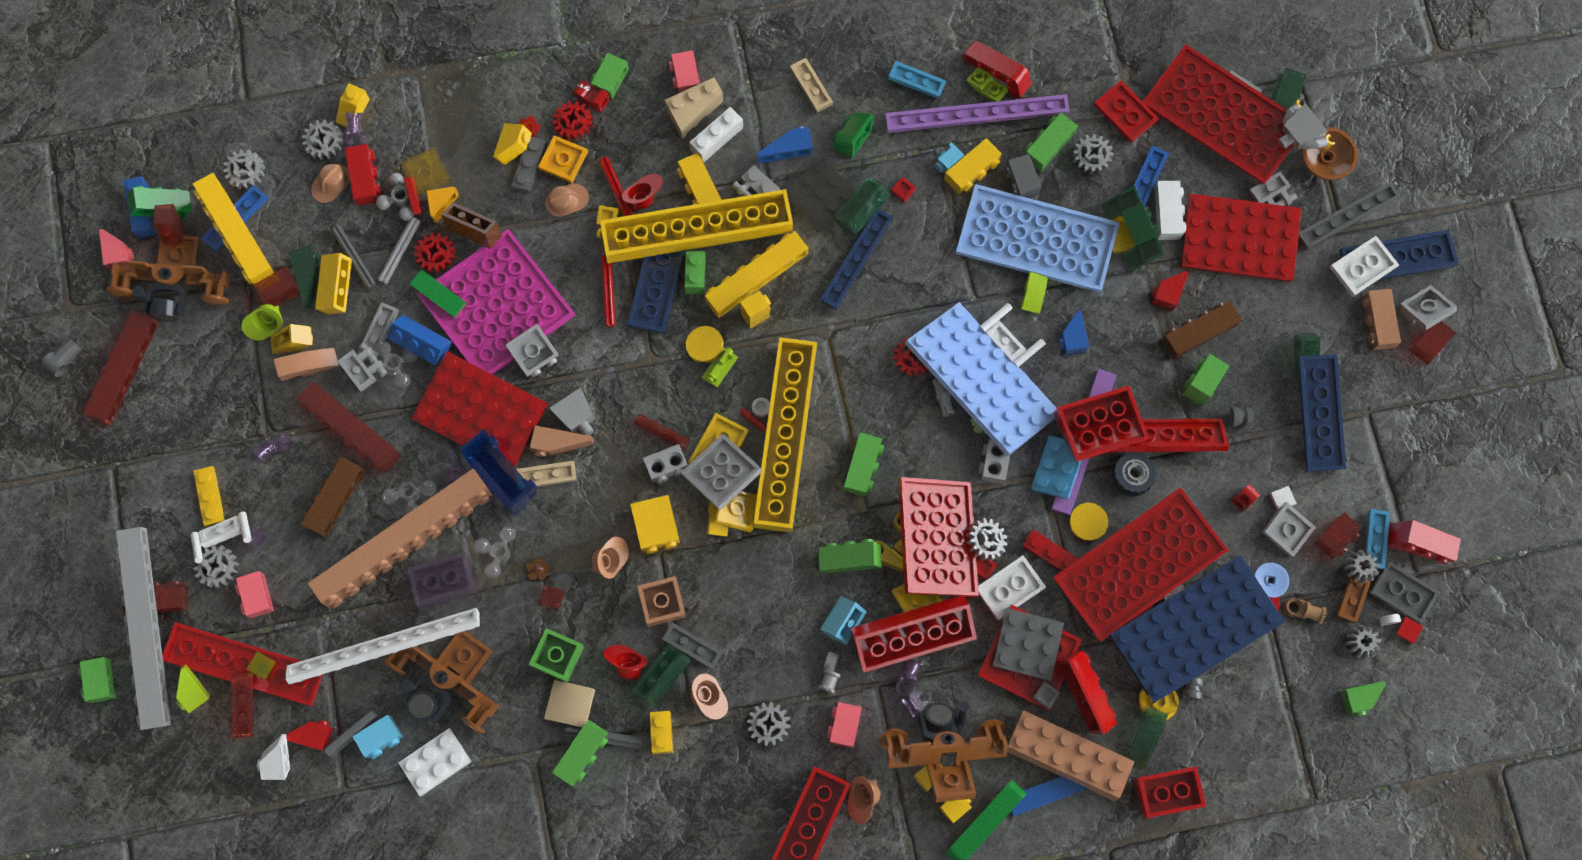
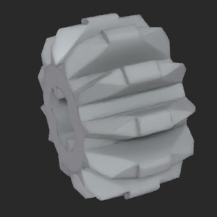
M1359 550L1357 553L1353 552L1350 554L1351 558L1346 559L1349 565L1345 566L1344 569L1350 570L1347 576H1354V582L1359 580L1362 584L1366 583L1367 580L1371 582L1374 580V576L1379 574L1376 568L1380 567V564L1374 563L1377 557L1371 558V552L1369 551L1365 554L1363 550Z
M1363 625L1359 626L1358 629L1353 628L1351 630L1352 634L1347 635V638L1351 641L1346 642V645L1352 647L1349 652H1356V658L1361 657V655L1363 659H1368L1369 656L1374 657L1376 655L1375 651L1380 650L1377 644L1381 642V639H1376L1375 637L1378 635V632L1371 633L1372 627L1365 629Z

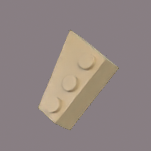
M715 77L665 100L666 110L682 139L705 116H708L723 102V92Z

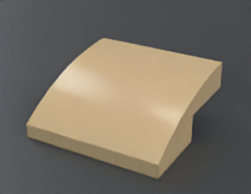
M554 680L544 719L582 728L588 721L595 689Z

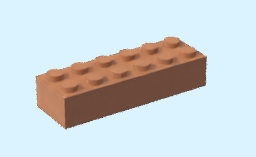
M1024 710L1019 714L1007 743V752L1080 784L1112 801L1120 799L1134 761Z

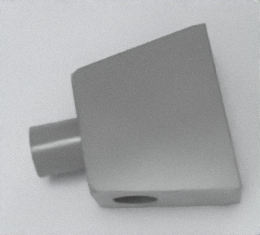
M581 388L550 407L552 414L570 432L575 433L580 430L582 435L587 436L594 432L589 424L594 420V416Z

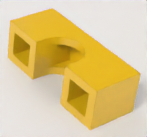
M925 766L913 777L923 790L927 792L932 786L927 767ZM971 800L946 801L939 809L950 823L953 824L972 808L970 806Z

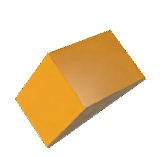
M455 187L427 191L430 216L434 223L437 224L442 218L441 214L459 196Z

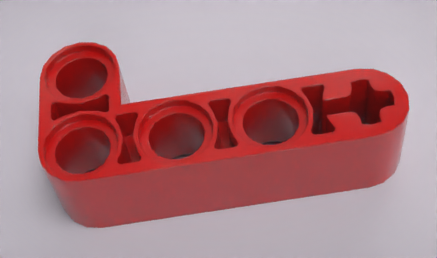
M973 41L962 54V58L968 64L975 68L979 67L991 74L992 77L1004 82L1010 95L1016 99H1020L1031 86L1030 74L1025 66L978 41Z

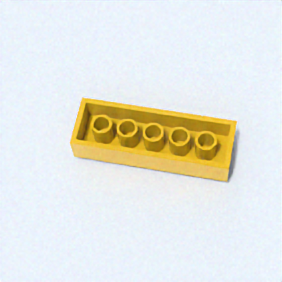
M214 173L193 183L196 189L193 191L195 196L202 204L207 216L213 222L212 224L221 237H224L222 241L230 253H233L231 255L240 269L243 268L241 273L250 285L254 284L256 288H259L277 278Z

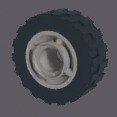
M1139 452L1124 454L1118 459L1112 469L1111 477L1114 486L1118 488L1119 492L1121 491L1124 495L1134 497L1145 494L1156 481L1157 472L1153 461L1148 456ZM1130 471L1136 472L1138 478L1132 477Z

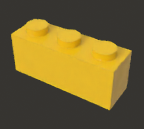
M986 138L946 172L944 180L958 194H961L963 191L967 192L972 188L973 183L977 179L979 181L982 180L990 168L994 169L1000 164L1002 153Z
M699 153L678 161L679 168L676 169L680 179L684 178L686 182L684 187L688 195L692 194L694 199L692 200L693 205L721 200Z
M341 253L322 255L316 310L327 315L346 313L351 258Z

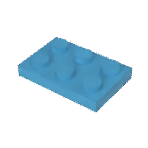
M1048 436L1031 489L1032 491L1069 500L1082 461L1076 462L1064 439Z

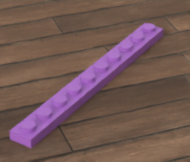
M1067 94L892 112L885 113L887 133L1056 116L1060 113L1065 115L1069 114Z

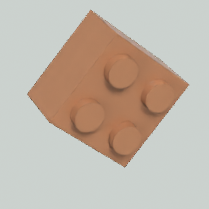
M676 576L637 586L648 627L686 618Z

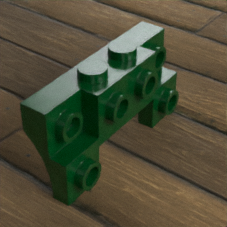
M1135 186L1101 203L1107 219L1112 220L1123 215L1136 248L1123 253L1130 272L1165 256L1156 236L1159 234L1158 228L1155 223L1151 224L1149 219L1152 217L1148 206L1144 208Z

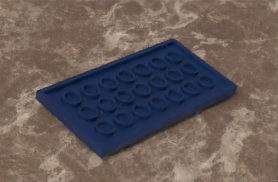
M1240 555L1113 632L1109 637L1152 704L1285 621Z

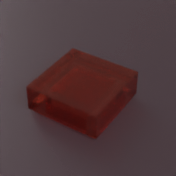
M546 585L540 604L559 610L565 591Z

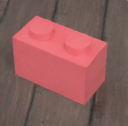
M693 50L671 54L672 61L669 62L671 73H675V78H672L674 89H678V92L681 93L700 84Z
M258 571L236 578L237 584L235 589L238 596H241L242 603H240V608L243 615L254 618L274 611L263 573Z
M838 702L837 707L833 706L831 718H834V724L829 726L827 738H830L829 743L849 748L854 747L862 707Z

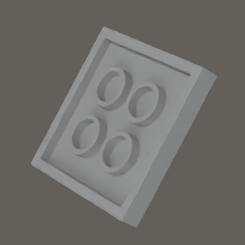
M722 434L690 463L681 474L717 509L721 510L762 472V469L730 439Z

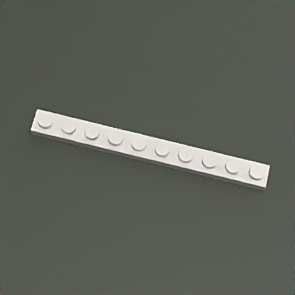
M478 609L467 610L287 665L286 681L288 684L301 682L308 678L474 629L480 626Z

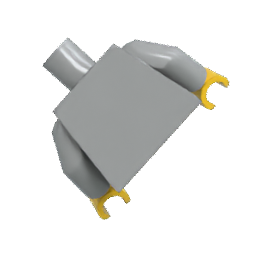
M1297 100L1293 106L1287 109L1284 116L1282 131L1285 135L1278 139L1280 145L1284 149L1290 144H1293L1296 149H1329L1335 142L1332 143L1328 140L1331 135L1325 137L1328 130L1306 103L1300 106V100Z

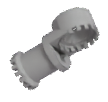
M828 653L824 665V677L821 685L818 686L819 690L827 691L830 694H835L834 688L837 679L841 676L834 672L835 663H837L839 658L838 654Z

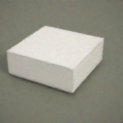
M1289 486L1269 494L1277 511L1285 502H1288L1291 506L1297 504Z

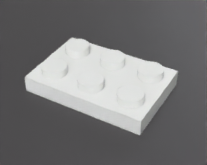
M1375 236L1332 264L1329 268L1350 295L1354 297L1397 268L1399 264L1378 237Z
M1021 556L978 586L979 596L997 621L1003 618L1005 608H1009L1011 604L1019 607L1046 588L1024 556Z
M449 728L399 762V765L421 797L472 761Z

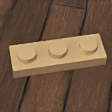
M806 58L790 66L791 72L816 113L833 105V101Z
M574 461L516 469L519 489L577 481Z

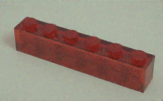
M134 310L127 316L125 327L117 337V344L109 354L108 363L101 370V377L93 387V394L90 400L85 404L83 414L88 418L109 426L112 425L159 325V322L153 317Z
M313 381L297 398L301 402L300 407L307 413L312 411L315 414L314 419L322 425L324 423L329 425L328 430L336 437L340 434L344 438L342 442L349 448L354 446L358 449L357 454L364 460L369 458L373 462L371 465L377 471L383 470L388 473L402 457L394 447Z

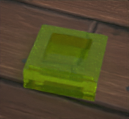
M257 652L247 670L266 679L276 662Z

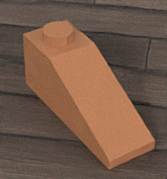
M535 426L530 449L534 452V455L539 457L552 456L593 445L592 436Z

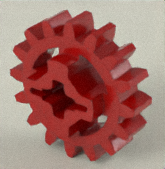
M569 101L567 106L562 103V109L556 108L558 114H553V125L556 133L560 132L561 138L566 135L568 141H570L571 137H574V140L577 141L578 136L583 139V133H590L589 128L593 127L591 122L593 117L590 115V109H586L585 104L579 106V102L576 101L575 105H572V102Z
M431 233L429 238L424 235V241L418 240L420 246H415L417 253L414 256L417 259V264L421 265L422 270L428 268L429 273L436 270L438 274L441 268L446 271V265L452 266L450 260L456 259L453 255L456 253V250L453 247V242L449 241L448 236L442 238L441 233H438L436 237ZM442 244L446 246L447 251H445V249H442ZM423 255H425V257H428V262L424 260Z
M903 338V344L898 342V349H894L896 356H893V361H898L895 367H901V374L906 371L907 377L913 373L916 378L919 372L923 376L925 370H929L924 364L919 367L921 361L918 358L914 362L910 349L902 353L907 347L905 344L907 339Z

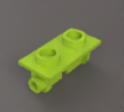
M723 347L722 354L710 364L702 378L718 388L738 359V356L733 354L734 351L728 347L725 349Z

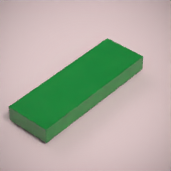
M423 270L410 283L411 287L453 318H456L466 305L464 300Z

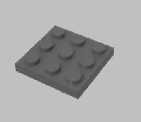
M1005 608L992 666L1051 681L1064 623Z

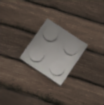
M1285 502L1263 529L1262 533L1289 557H1294L1316 527L1288 502Z

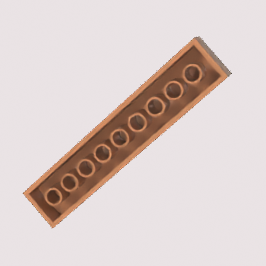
M473 468L317 576L308 585L322 604L328 608L338 607L343 603L344 598L358 593L360 587L375 581L376 576L380 573L388 572L392 569L394 563L405 560L414 549H421L425 545L424 542L430 538L435 539L446 527L454 526L458 522L457 519L463 515L465 517L474 511L473 508L477 505L487 503L490 500L489 497L492 496L491 492Z

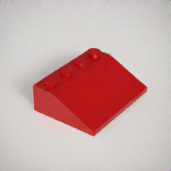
M1130 385L1057 407L1053 412L1059 431L1076 462L1149 440Z

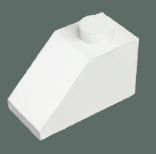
M282 734L263 752L261 759H258L257 771L260 772L261 780L286 779L290 770L286 734Z

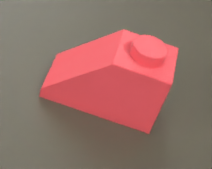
M100 229L103 265L110 271H112L113 262H117L121 266H129L126 261L134 259L132 249H129L125 243L107 231Z

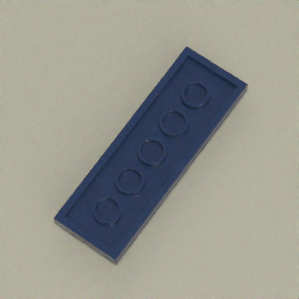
M1449 230L1381 241L1399 266L1379 280L1457 267L1459 265ZM1361 245L1341 248L1339 250L1341 258Z
M685 251L644 257L627 324L628 327L665 334Z
M1338 354L1299 356L1297 359L1306 471L1347 469Z

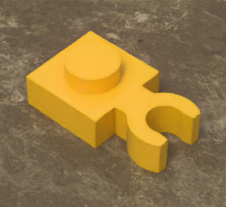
M599 205L596 224L601 225L600 220L617 218L619 209ZM599 228L597 237L601 238L602 230Z

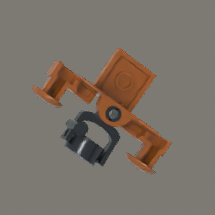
M161 234L157 264L126 261L129 266H121L117 262H113L111 271L113 276L111 286L106 287L108 293L118 297H139L144 301L142 310L152 318L176 321L178 320V315L185 317L187 290L177 284L182 277L186 278L185 284L206 287L205 294L200 296L203 302L211 305H226L229 303V299L223 297L224 288H229L230 275L222 271V274H213L204 267L197 266L201 242L199 237ZM131 280L156 282L147 286L146 293L143 292L140 286H136L132 290L129 289ZM157 291H173L179 293L180 298L177 303L167 299H152V295Z

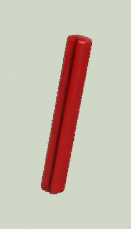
M608 157L600 158L599 164L623 217L634 215L629 203L624 202L622 199L623 190Z
M602 255L605 326L614 327L615 308L612 263H607L606 255Z

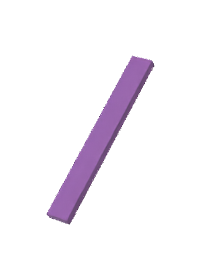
M1098 369L1089 397L1112 391L1117 375ZM1089 458L1081 462L1069 500L1055 497L1051 510L1068 516L1071 515Z

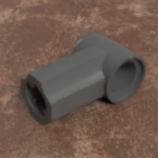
M68 338L55 352L48 353L43 358L41 364L55 377H60L67 371L68 364L82 349Z

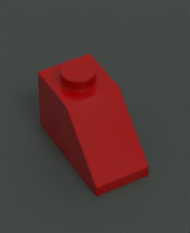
M1189 272L1179 273L1161 281L1158 287L1155 286L1151 297L1154 298L1152 304L1174 311Z
M318 719L317 723L310 721L286 735L287 741L324 751L329 746L334 728L329 727V722Z

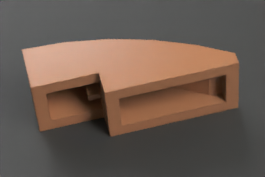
M334 348L306 351L274 359L278 377L282 381L297 376L306 377L339 367Z

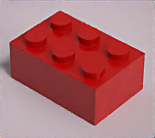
M1197 766L1133 779L1142 819L1207 807Z

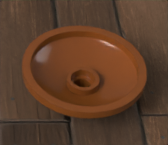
M1326 127L1328 131L1325 137L1331 135L1328 140L1332 143L1335 142V144L1329 149L1305 150L1302 148V159L1307 169L1318 178L1339 180L1349 175L1355 168L1358 161V149L1353 139L1347 133L1336 128Z

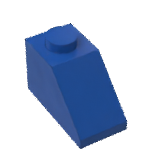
M1081 311L1075 314L1058 340L1059 348L1063 350L1064 356L1084 353L1089 348Z

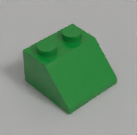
M854 112L851 117L848 116L843 123V129L837 131L833 137V148L852 159L872 131L874 116Z

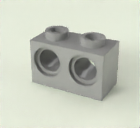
M989 439L988 443L983 446L982 455L985 456L984 463H980L978 474H982L981 480L1004 484L1010 455L1007 457L995 442ZM994 448L999 449L1001 455L994 456L991 450ZM995 467L998 473L992 475L989 473L988 468Z
M679 444L643 458L652 483L657 482V484L667 481L670 476H681V472L688 466ZM674 458L681 460L677 466L671 465L670 462ZM656 465L663 467L659 473L653 472L652 469Z

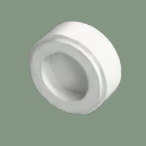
M757 398L753 401L752 412L755 416L763 418L769 414L770 402L766 398Z
M1398 614L1380 617L1381 626L1401 622L1400 615Z

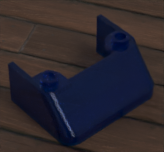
M483 429L464 444L460 451L466 462L472 469L474 468L484 483L515 517L537 494L536 488L538 487L531 479L527 481L522 477L497 447L500 445L493 435L489 437L487 431Z

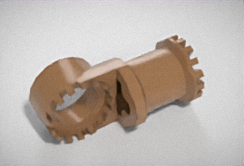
M1298 598L1287 600L1283 606L1284 612L1288 616H1297L1303 619L1309 618L1317 621L1318 624L1323 623L1326 617L1324 615L1327 612L1326 607L1319 608L1311 605L1310 602ZM1291 602H1294L1298 605V611L1296 613H1293L1289 610V604Z

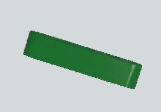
M1011 780L949 848L946 854L952 860H968L1027 793Z

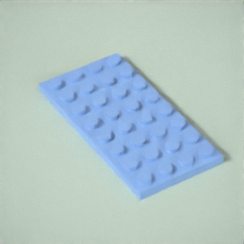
M975 184L956 254L1025 273H1037L1047 276L1048 279L1101 293L1120 222Z
M959 302L909 338L905 344L1008 457L1055 419L1053 412L1056 410V407L1029 377L1007 358L1003 351L979 327L980 324Z

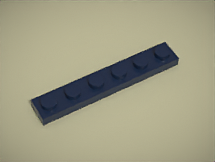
M878 208L875 210L822 295L820 302L834 310L838 309L892 222L893 217Z

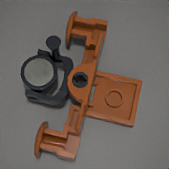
M466 631L457 633L437 660L418 646L391 653L388 658L382 657L383 663L399 675L407 674L402 668L409 659L430 673V678L420 677L415 684L408 680L401 683V690L408 692L402 700L407 702L408 714L414 720L420 722L432 721L437 724L453 701L447 689L454 688L459 683L461 685L456 692L474 706L467 717L461 714V719L478 733L486 732L481 728V725L487 717H492L500 707L470 685L473 678L493 653V650ZM448 667H451V668L454 669L456 672H458L460 675H459V676L455 675L453 672H451V671H450L449 669H447V668H448ZM445 675V680L441 681V677ZM421 685L433 688L442 696L444 705L440 708L439 701L435 695L426 691L417 692Z
M937 702L927 707L925 717L923 712H919L918 724L925 742L905 745L908 740L907 733L901 729H890L881 734L879 745L887 749L886 761L888 768L926 765L935 802L975 799L977 793L968 760L1006 757L1008 744L1005 735L1003 736L1002 734L1005 731V725L997 719L986 720L976 730L978 737L970 738V741L965 743L962 737L966 714L970 708L969 704L960 702L958 708L953 710L949 705ZM955 724L957 730L952 731L953 726ZM956 752L954 766H940L941 754L949 756Z

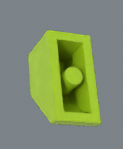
M185 664L180 670L176 696L178 701L176 703L182 711L186 710L190 713L210 698V694Z

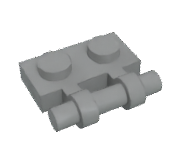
M755 165L741 177V180L745 183L744 185H740L737 181L732 185L740 197L751 195L748 192L749 189L753 190L756 194L780 190Z
M1281 171L1271 176L1265 185L1260 183L1249 190V194L1254 201L1260 203L1289 206L1293 200L1297 199V195L1294 192L1291 194L1286 192L1291 185ZM1279 195L1281 200L1275 203L1273 198Z
M365 343L359 346L362 351L360 354L357 355L352 350L338 360V363L361 392L377 381L373 376L375 372H378L381 377L387 374L383 362L375 357L372 348H368ZM365 359H368L372 364L369 368L363 363Z

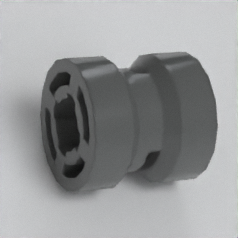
M1231 407V426H1239L1240 424L1252 426L1254 418L1252 407H1245L1244 409Z
M1194 678L1184 684L1186 687L1182 691V698L1202 700V693L1199 688L1203 686V679Z

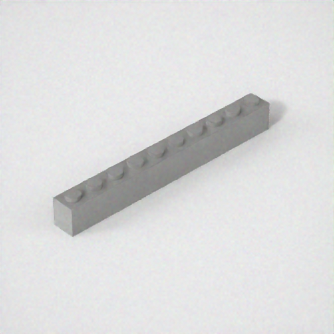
M138 527L116 531L114 541L119 552L117 564L121 568L119 582L124 592L122 604L126 609L124 622L128 626L129 633L127 635V644L131 649L129 662L133 666L131 679L136 690L134 703L138 706L137 724L140 726V730L169 726L171 721L147 529Z

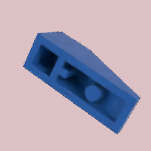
M796 127L758 152V164L812 155L813 145L809 127Z

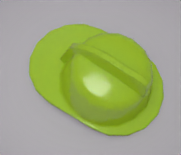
M264 304L247 315L241 325L244 334L253 340H264L278 331L283 324L279 306Z

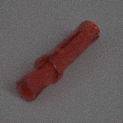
M640 413L635 419L634 424L649 431V434H655L675 445L679 444L684 450H686L691 439L659 424L657 420L653 421Z

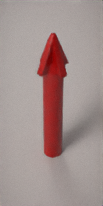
M743 408L740 414L766 435L767 426L746 408Z

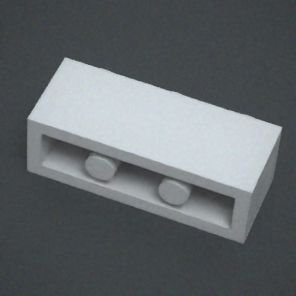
M729 107L690 141V151L693 154L699 153L704 163L743 129V119Z
M1158 181L1154 187L1156 223L1159 231L1157 238L1158 240H1180L1186 232V223L1183 222L1185 206L1182 205L1181 201L1184 195L1183 187H1180V181Z

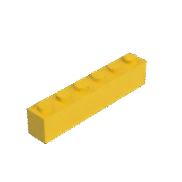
M795 231L791 234H785L776 245L771 244L765 253L756 255L752 258L751 263L746 266L742 265L736 270L734 275L725 277L716 288L711 287L707 290L705 302L716 316L720 318L740 304L742 300L751 296L808 255V246Z

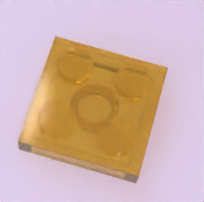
M435 148L429 149L401 163L407 177L414 176L419 196L451 181Z

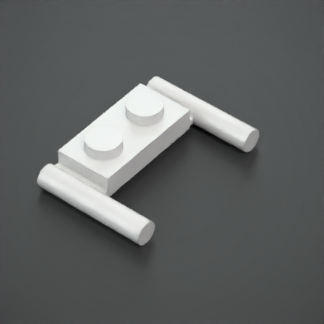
M1007 303L979 327L1018 368L1041 349L1045 342L1043 339H1039L1028 350L1024 348L999 321L1012 309V306Z
M240 512L238 516L203 529L198 533L192 532L190 536L195 562L201 563L203 561L201 546L205 549L239 534H242L245 543H249L251 541V534L246 513Z

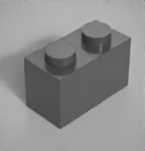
M1027 154L1008 160L1005 173L1007 178L1011 179L1012 193L1026 198L1039 194L1041 184L1030 155Z

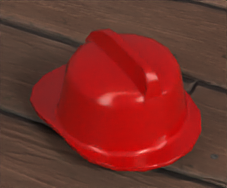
M657 174L646 175L625 189L622 193V199L624 202L629 203L634 211L645 209L653 203V195L659 191L663 180Z
M612 645L604 651L605 659L615 666L618 676L635 681L639 680L642 668L647 664L646 657L624 645Z

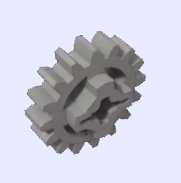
M324 119L320 124L316 120V125L310 123V129H304L307 135L302 136L304 140L302 144L306 148V152L308 154L311 153L313 158H316L318 155L320 160L323 159V156L330 159V154L336 156L335 151H341L339 144H344L341 139L343 134L332 121L328 124Z
M1093 134L1092 138L1086 135L1084 140L1080 138L1078 144L1075 145L1072 155L1075 156L1074 163L1079 162L1077 168L1083 167L1084 173L1090 170L1091 175H1093L1094 171L1100 174L1102 169L1106 171L1108 165L1111 164V158H1113L1114 153L1110 151L1113 147L1107 146L1108 140L1102 141L1103 136L1097 139L1095 134Z
M240 149V154L234 151L233 157H227L229 162L223 164L226 167L223 173L226 175L225 179L231 186L234 187L236 185L238 189L244 186L248 190L249 185L255 186L256 181L261 183L259 177L265 176L263 171H261L265 169V166L262 164L263 160L256 152L252 154L248 149L244 153Z
M983 518L980 521L974 522L968 528L970 532L966 534L970 538L966 543L972 546L969 550L976 552L975 557L981 556L982 561L986 559L991 561L999 558L1000 554L1005 552L1003 547L1008 544L1004 542L1007 535H1002L1004 528L999 529V523L993 524V519L987 521Z
M212 545V550L206 547V553L202 554L203 561L197 563L198 566L193 568L199 572L195 575L196 578L201 579L200 583L204 585L207 583V586L210 588L213 585L216 588H220L221 583L227 586L228 579L234 580L232 574L238 573L234 570V567L239 566L237 562H234L237 557L234 554L231 555L232 551L230 549L225 551L224 546H220L218 549L217 546ZM204 568H206L207 571H208V572H207L208 577H207L206 574H205Z
M770 702L769 707L762 703L761 709L757 706L755 707L756 713L750 712V716L753 719L747 720L748 724H752L748 731L754 732L751 736L752 739L758 737V744L765 741V746H768L769 742H772L773 746H775V740L778 739L782 742L781 736H788L785 729L790 728V725L786 724L790 717H784L787 711H780L779 704L774 708L773 702ZM767 711L766 716L762 719H757L761 713ZM774 712L780 716L782 722L775 719ZM769 715H771V722L775 725L771 726L769 733H767L766 725H763V723H766ZM756 727H760L764 731V736L758 733ZM781 730L776 736L771 737L772 732Z

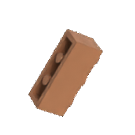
M1392 290L1368 291L1362 298V306L1366 310L1365 323L1366 326H1369V343L1372 344L1373 350L1396 348L1401 343Z

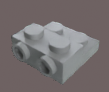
M1432 285L1420 290L1414 296L1400 303V314L1412 324L1417 322L1425 330L1457 312V306Z
M538 324L505 345L526 377L531 375L534 378L542 372L540 368L545 365L549 368L557 362L556 358L559 356Z

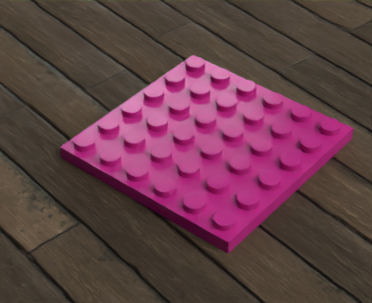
M509 229L501 233L502 237L491 249L483 246L436 280L466 302L465 307L456 318H453L421 293H417L419 299L465 359L493 375L515 360L505 346L507 343L536 324L539 325L547 337L576 316Z

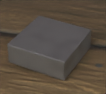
M1043 681L1032 698L1047 709H1050L1060 692Z

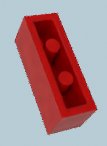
M368 144L345 148L354 201L357 206L375 203L381 194V188L379 183H376L378 171L376 166H373V161L376 160L374 150H370Z

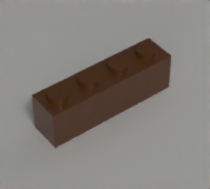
M1231 301L1226 304L1222 302L1216 305L1213 311L1209 313L1204 311L1197 316L1198 319L1194 321L1189 319L1182 323V327L1176 330L1174 327L1165 333L1166 336L1162 342L1173 360L1228 332L1242 322Z
M343 457L339 461L337 460L332 466V473L323 481V488L320 493L314 496L312 500L313 505L310 510L304 513L301 525L326 538L361 480L365 470Z

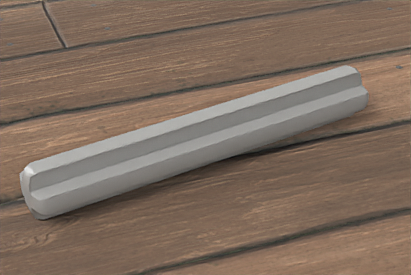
M412 217L409 220L378 277L379 282L383 284L389 282L420 224L417 218Z

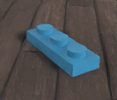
M895 61L888 77L891 81L937 99L940 98L946 84V80Z
M1370 509L1368 511L1365 553L1371 552V558L1376 556L1377 559L1374 563L1380 564V567L1376 569L1383 570L1386 565L1390 512Z

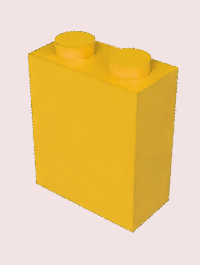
M668 495L630 504L642 552L646 551L647 554L657 552L658 548L665 547V549H670L680 543Z

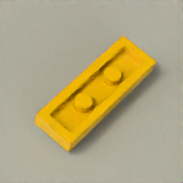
M210 466L194 470L204 526L209 527L225 521L215 468Z

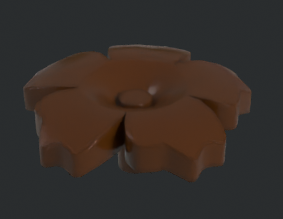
M539 557L533 560V563L528 562L526 565L527 571L530 572L528 574L530 580H537V578L540 581L545 580L546 572L550 570V565L546 562L543 563V559Z

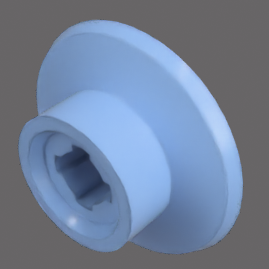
M1265 563L1256 570L1254 576L1268 597L1281 596L1288 589L1289 576L1286 570L1279 564ZM1268 578H1273V584L1268 583Z

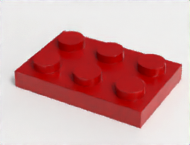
M1122 80L1094 102V106L1130 143H1133L1159 119Z

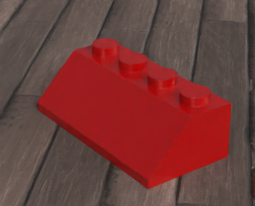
M1083 650L1075 651L1057 660L1089 732L1092 734L1107 733L1117 724L1115 720L1116 713L1108 705L1107 694L1100 688L1098 683L1099 677L1095 671H1092L1090 666L1091 660L1088 654L1084 653Z

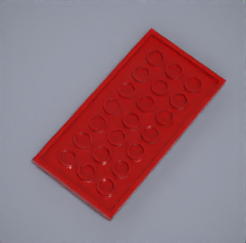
M1187 44L1184 45L1143 101L1151 111L1263 185L1267 183L1294 146L1290 144L1284 149L1278 139L1285 135L1282 131L1283 119L1287 111L1285 108Z
M1180 487L1054 576L1053 579L1099 642H1101L1229 550Z

